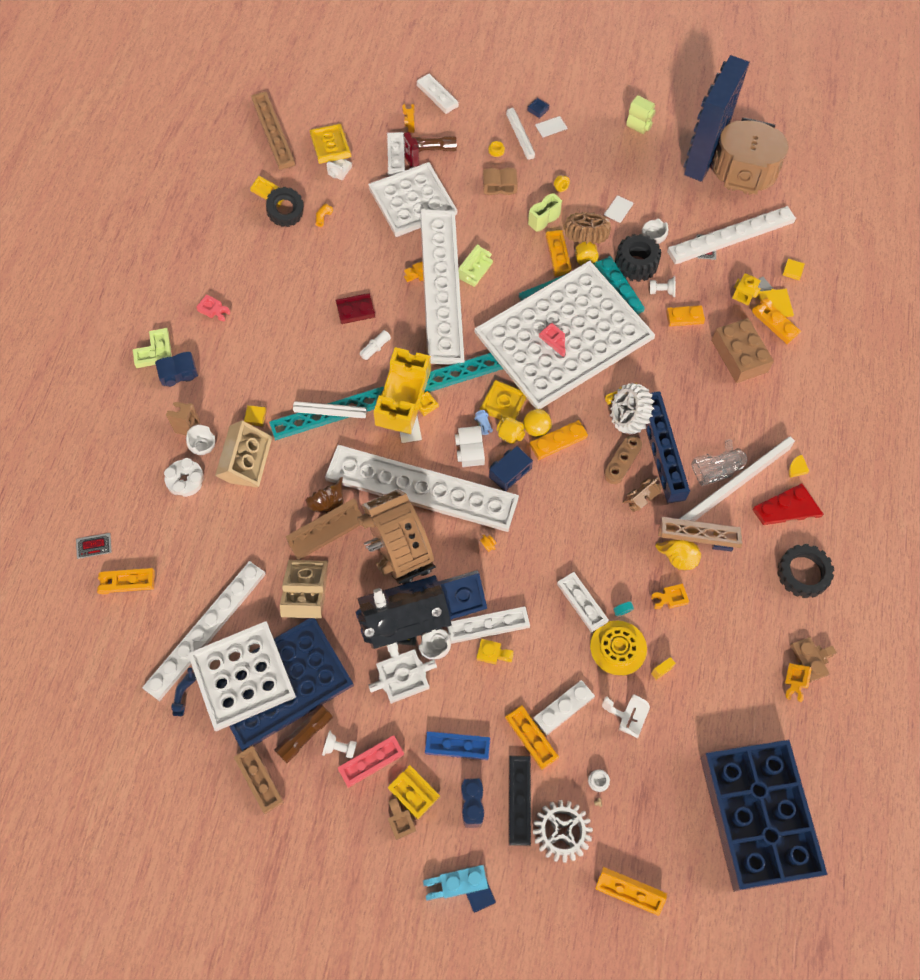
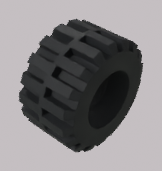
M632 234L631 237L627 236L625 240L622 239L618 246L615 263L625 279L630 278V281L636 280L640 282L642 279L646 281L648 277H653L661 258L660 245L656 243L655 239H650L648 235L645 237L643 234ZM632 256H639L643 259H635Z

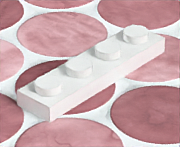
M520 607L451 621L452 626L447 627L452 644L530 628L526 607Z

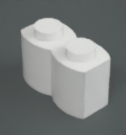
M481 427L458 428V434H455L456 445H460V450L457 451L458 462H462V467L485 465Z

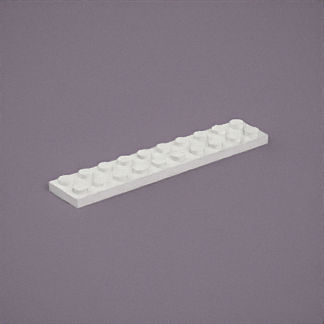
M421 209L420 222L427 355L431 356V364L453 365L464 363L455 211Z
M341 445L337 446L325 476L326 481L336 483L340 477H343L342 485L379 496L399 489L407 494L409 501L414 506L506 532L509 531L519 499V495Z

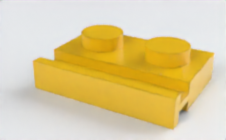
M410 765L387 787L417 820L440 798V795Z

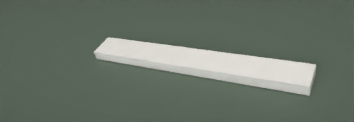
M791 436L786 438L679 519L696 521L789 451L795 440Z

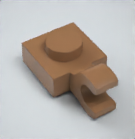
M397 798L388 801L394 815L388 818L395 839L398 840L416 832L409 811H401Z

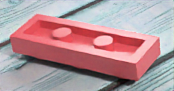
M393 735L339 766L338 770L349 788L404 756V753Z

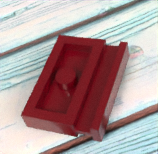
M410 132L404 133V156L410 168L419 166L418 144L416 138H413Z
M370 293L335 300L341 324L375 318Z

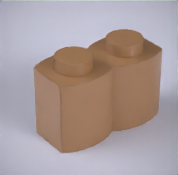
M488 168L483 170L484 194L497 195L501 193L512 195L517 193L516 169L504 168L499 170Z

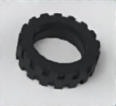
M809 544L795 545L782 556L778 563L779 570L777 574L781 578L780 583L785 585V589L788 592H793V595L797 597L800 595L802 598H808L809 596L813 598L822 594L830 586L834 578V565H831L832 560L826 556L825 551H820L817 546L813 545L811 547ZM797 557H805L812 560L820 569V581L815 585L800 583L791 573V561Z

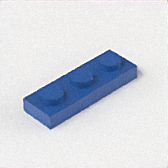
M427 731L425 754L489 760L490 737Z

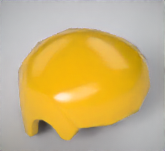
M541 409L529 411L523 420L524 429L531 436H544L552 428L550 415Z

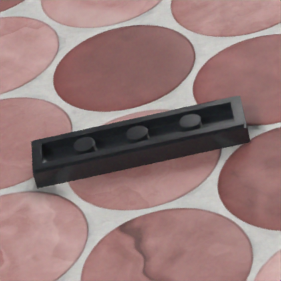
M509 756V846H531V756Z

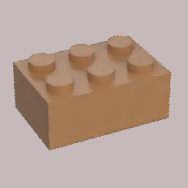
M749 318L716 329L711 341L736 383L769 372L774 360Z

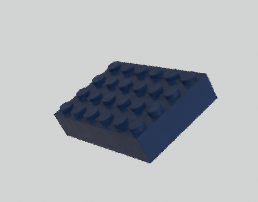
M733 55L729 56L727 62L723 61L720 68L721 73L718 72L716 74L715 84L710 85L707 93L708 97L704 96L701 103L703 109L700 110L697 117L700 121L697 122L694 128L696 135L694 134L690 144L692 146H690L687 153L689 158L686 159L684 168H686L685 176L703 182L713 162L721 133L731 122L750 64L749 61Z
M790 740L709 752L700 758L733 892L828 875Z

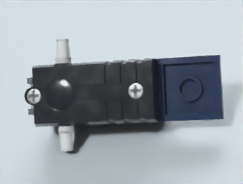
M478 570L441 581H438L436 576L433 575L383 591L381 588L373 590L372 594L357 598L360 608L355 613L361 627L360 631L364 642L370 643L373 649L387 646L390 656L397 657L399 655L397 642L422 635L425 632H432L434 629H442L444 626H452V619L488 608Z

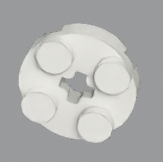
M190 458L176 461L164 471L165 484L174 495L191 496L202 487L201 483L204 480V473L201 467ZM182 475H189L187 476V481L180 480Z

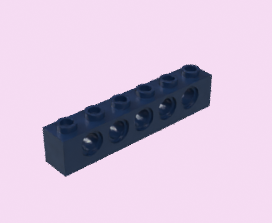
M660 391L651 392V399L654 401L652 407L654 409L651 411L650 423L646 424V432L666 502L669 504L686 501L690 489Z

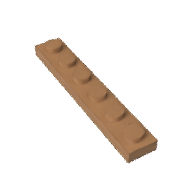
M267 92L251 95L252 102L279 170L295 166L294 159Z

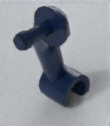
M191 667L187 669L188 673L175 689L174 702L171 705L173 716H184L185 704H181L182 695L197 680Z

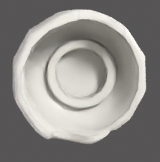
M659 218L650 220L644 224L642 234L645 237L646 235L650 236V239H655L656 243L660 244L668 235L667 222H662Z
M195 425L187 431L186 444L194 454L205 455L214 449L215 435L211 433L208 426Z
M434 629L432 632L423 634L421 644L419 645L420 652L428 659H441L445 657L451 647L450 635L442 629Z

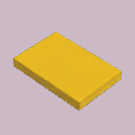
M341 124L309 130L319 164L351 157Z

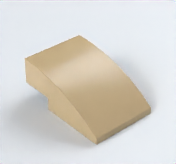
M288 560L282 584L281 617L322 618L328 561Z

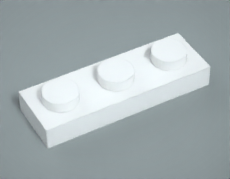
M430 74L417 80V86L445 114L458 107V101Z
M404 132L387 133L389 176L405 171Z
M574 572L557 582L558 587L591 633L608 623V618Z
M581 680L536 715L533 720L547 736L590 702L595 695Z

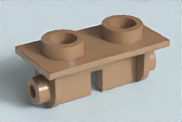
M659 478L645 479L640 484L641 487L638 490L634 489L627 494L628 498L623 503L629 502L631 504L629 507L633 512L639 511L648 503L645 496L650 501L661 493L662 486L659 483H655Z

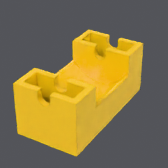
M394 348L390 360V371L382 395H379L374 409L375 426L407 434L412 433L431 372V356L417 352L416 355H411L409 350Z

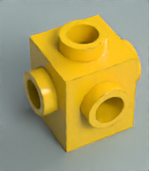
M745 273L742 279L738 278L734 285L736 290L732 299L749 305L752 298H757L761 290L758 287L761 280Z

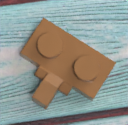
M811 637L790 645L799 664L811 667L809 683L829 675L825 664L828 663L827 658L837 653L833 646L824 649L821 646L815 647Z

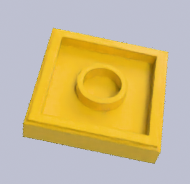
M495 380L480 410H485L489 416L499 420L507 417L517 419L527 398L521 390Z

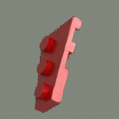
M802 483L754 506L752 509L762 525L784 523L788 520L796 519L805 520L810 517L820 518L824 515Z

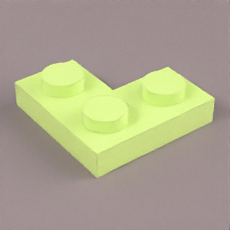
M167 328L149 331L151 346L133 349L134 365L136 368L156 365L155 361L165 357H172Z

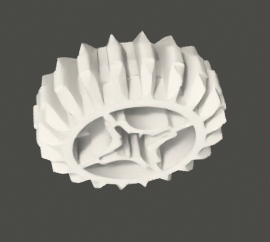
M628 383V385H623L621 389H618V394H614L615 399L611 401L613 405L610 408L612 410L610 417L613 418L611 423L615 424V428L622 433L635 434L641 432L642 429H646V424L650 423L649 418L652 417L651 411L654 409L652 407L654 401L651 399L652 394L649 393V389L634 383Z
M559 800L557 808L555 803L551 802V810L544 806L542 809L545 815L539 812L537 814V817L542 821H534L533 825L540 828L533 830L534 835H540L539 838L535 839V843H543L539 851L542 852L547 848L549 851L546 853V857L549 858L551 853H554L555 862L558 861L559 855H562L563 863L567 862V855L574 861L576 859L574 852L581 857L583 852L580 847L587 850L589 846L584 841L590 842L592 840L591 836L586 835V833L593 831L592 828L585 827V825L591 822L590 819H582L586 814L585 811H582L580 814L577 813L579 805L571 809V801H568L566 807H563V801ZM555 814H567L572 819L563 822L558 817L556 818ZM549 819L554 828V833L547 839L545 824ZM570 824L566 831V833L568 834L567 836L561 834L554 838L560 830L557 828L558 826H560V828H564ZM576 824H578L580 829L578 843L574 841L571 833L572 828ZM561 840L567 845L569 844L571 848L559 849L552 844Z

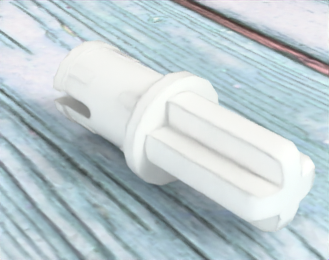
M383 330L374 340L371 339L370 343L360 351L361 358L368 360L376 351H380L381 347L391 339L389 333Z

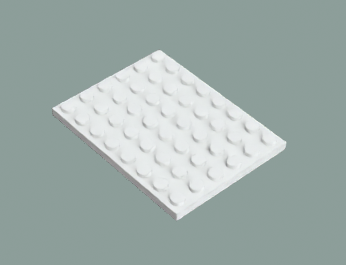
M591 261L474 329V333L535 409L545 407L655 338L652 330ZM551 322L565 333L564 357L539 337V333Z

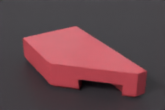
M551 322L539 333V337L564 357L565 333Z

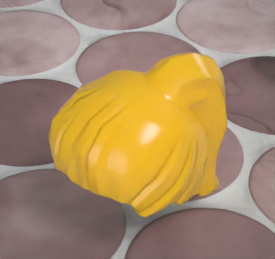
M673 539L655 545L656 549L665 554L670 563L678 570L694 569L700 562L701 552L698 545L694 542Z

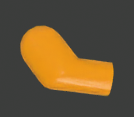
M323 204L316 212L315 225L317 227L324 226V216L326 214L331 215L333 212L332 206Z

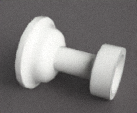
M675 276L669 279L668 283L657 284L656 280H650V294H656V291L667 290L669 295L675 297Z
M329 730L322 756L332 753L334 749L345 752L346 757L352 759L357 742L350 741L349 744L336 741V736Z

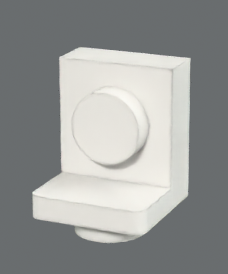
M345 159L335 160L333 163L327 162L328 175L343 180L352 168V162Z

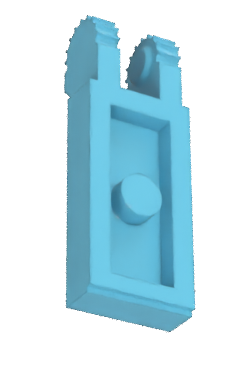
M483 865L423 880L424 886L428 887L441 883L443 889L441 892H432L426 895V901L442 897L446 899L488 889Z

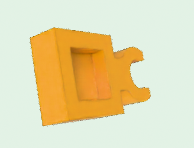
M683 583L663 589V594L655 592L650 597L651 599L657 598L660 600V603L654 605V609H660L664 604H667L668 608L671 609L689 603Z
M789 663L785 681L787 685L791 686L786 691V698L788 700H791L793 693H797L798 702L803 701L804 696L801 689H808L811 667Z

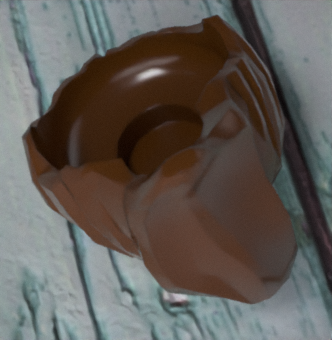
M340 477L336 483L325 487L323 490L319 489L318 492H313V495L305 500L307 507L315 512L328 513L343 505L341 489L343 477Z

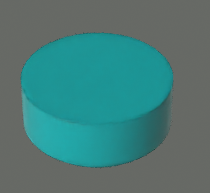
M632 601L613 608L616 616H622L634 610Z

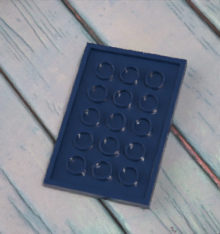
M309 618L274 638L296 698L230 725L229 727L242 751L258 744L310 713L319 704H325L354 686L315 618ZM260 647L250 653H257ZM258 663L256 671L263 672L267 668V663ZM239 671L236 679L244 680L247 676V671ZM218 680L216 687L218 689L224 688L227 685V680ZM266 681L263 684V690L270 691L274 687L273 681ZM247 689L243 693V698L251 699L254 695V690ZM231 697L226 698L223 702V707L230 708L234 704V699Z

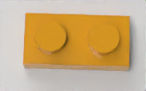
M702 305L671 307L666 310L669 326L704 324L705 322Z

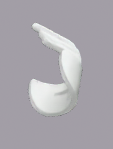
M632 695L626 711L622 712L614 708V702L606 696L602 702V707L608 712L621 717L619 730L638 738L650 709L649 703L636 695ZM635 708L636 710L632 719L637 720V722L631 720L629 728H627V723L629 721L633 709Z

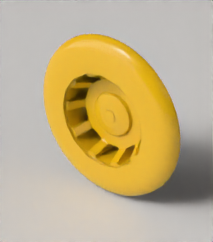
M619 620L609 621L598 628L591 638L590 649L592 657L596 664L607 673L620 676L631 674L638 670L646 659V640L640 630L628 622Z

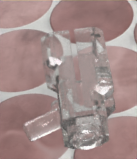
M728 439L725 440V452L716 456L706 454L693 459L691 466L695 475H699L697 476L699 484L705 486L732 477L735 471L744 468L747 463V456L740 448L733 450V442Z

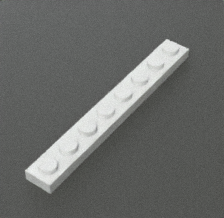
M786 206L671 246L667 252L676 265L792 224L796 218L789 207Z
M249 561L142 688L160 702L191 665L188 653L206 646L263 579L266 575L265 572Z

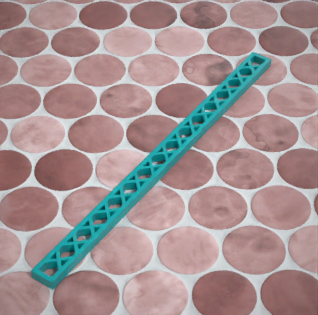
M491 353L466 360L464 363H456L430 372L424 393L493 373L503 368ZM492 361L494 362V365L487 366L485 365V362ZM469 366L477 367V370L474 372L467 369ZM453 371H457L460 373V375L458 377H454L451 375V373ZM439 376L444 379L442 382H436L434 378ZM384 386L328 404L348 406L354 403L357 405L356 407H365L368 412L375 409L378 397L382 395ZM367 398L374 399V402L371 404L365 403V400ZM296 413L270 421L269 423L276 441L349 417L321 415L320 420L316 421L312 419L315 414ZM296 420L304 421L301 426L294 425ZM280 425L286 427L284 431L276 432L275 427Z

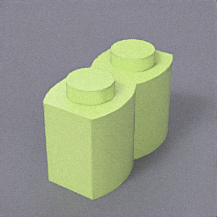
M637 95L630 105L626 125L641 134L649 131L653 125L652 118L656 112L654 109L655 104Z
M553 193L547 195L542 202L533 205L529 211L528 225L537 232L544 229L549 222L555 221L561 214L562 200Z

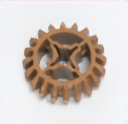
M581 212L567 217L564 230L569 240L580 242V244L586 241V244L591 242L594 245V243L599 244L608 239L611 232V223L609 219L601 216V214Z

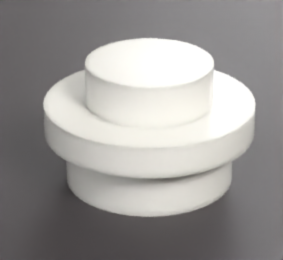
M594 770L588 777V784L592 790L603 792L608 788L610 778L605 771Z

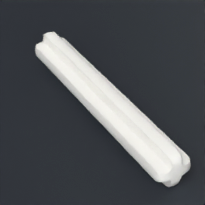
M507 109L506 115L528 160L534 159L535 152L515 109Z
M295 401L293 404V411L298 413L366 418L367 414L365 407Z

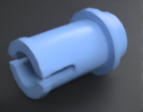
M485 410L476 412L474 417L481 427L482 435H487L493 431L488 420L489 414Z

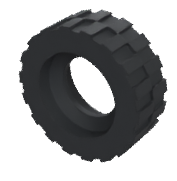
M278 187L268 194L266 211L271 222L281 227H290L300 221L303 216L304 202L296 190ZM281 200L290 201L293 204L292 212L281 214L276 208L277 203Z

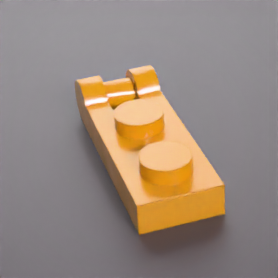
M764 298L760 305H756L752 309L753 314L787 345L801 332L767 298Z
M153 568L99 572L98 580L100 585L97 586V593L109 594L112 592L153 590L155 570Z

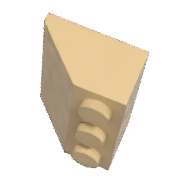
M244 421L230 425L215 476L231 484L259 487L272 436Z

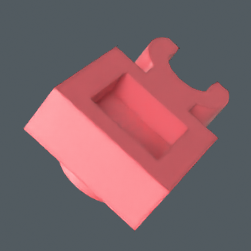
M207 294L196 307L198 312L210 318L216 315L220 321H225L224 316L221 314L227 313L230 315L228 307L222 306L220 301Z

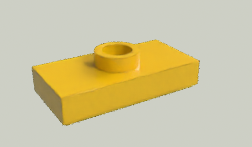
M258 176L250 187V191L266 200L268 194L278 188V186ZM284 200L279 201L276 206L280 208Z

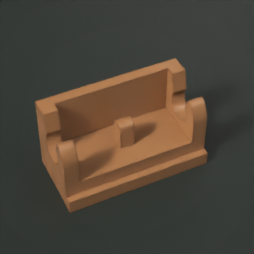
M174 402L173 405L179 407L180 410L178 412L167 411L166 413L174 432L187 435V431L192 426L200 425L201 422L192 403Z

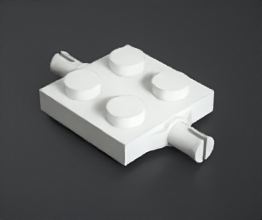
M414 649L377 663L376 666L380 674V680L368 684L371 693L383 688L392 704L428 690L429 685L426 679V671L437 668L434 659L423 664L418 659Z

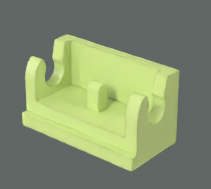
M477 244L459 267V279L475 287L493 264V260L488 258L492 254Z

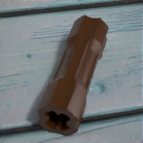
M445 136L442 138L415 137L419 152L424 150L457 151L456 136Z
M319 704L309 714L308 718L289 737L285 738L274 751L288 763L333 716L323 705Z

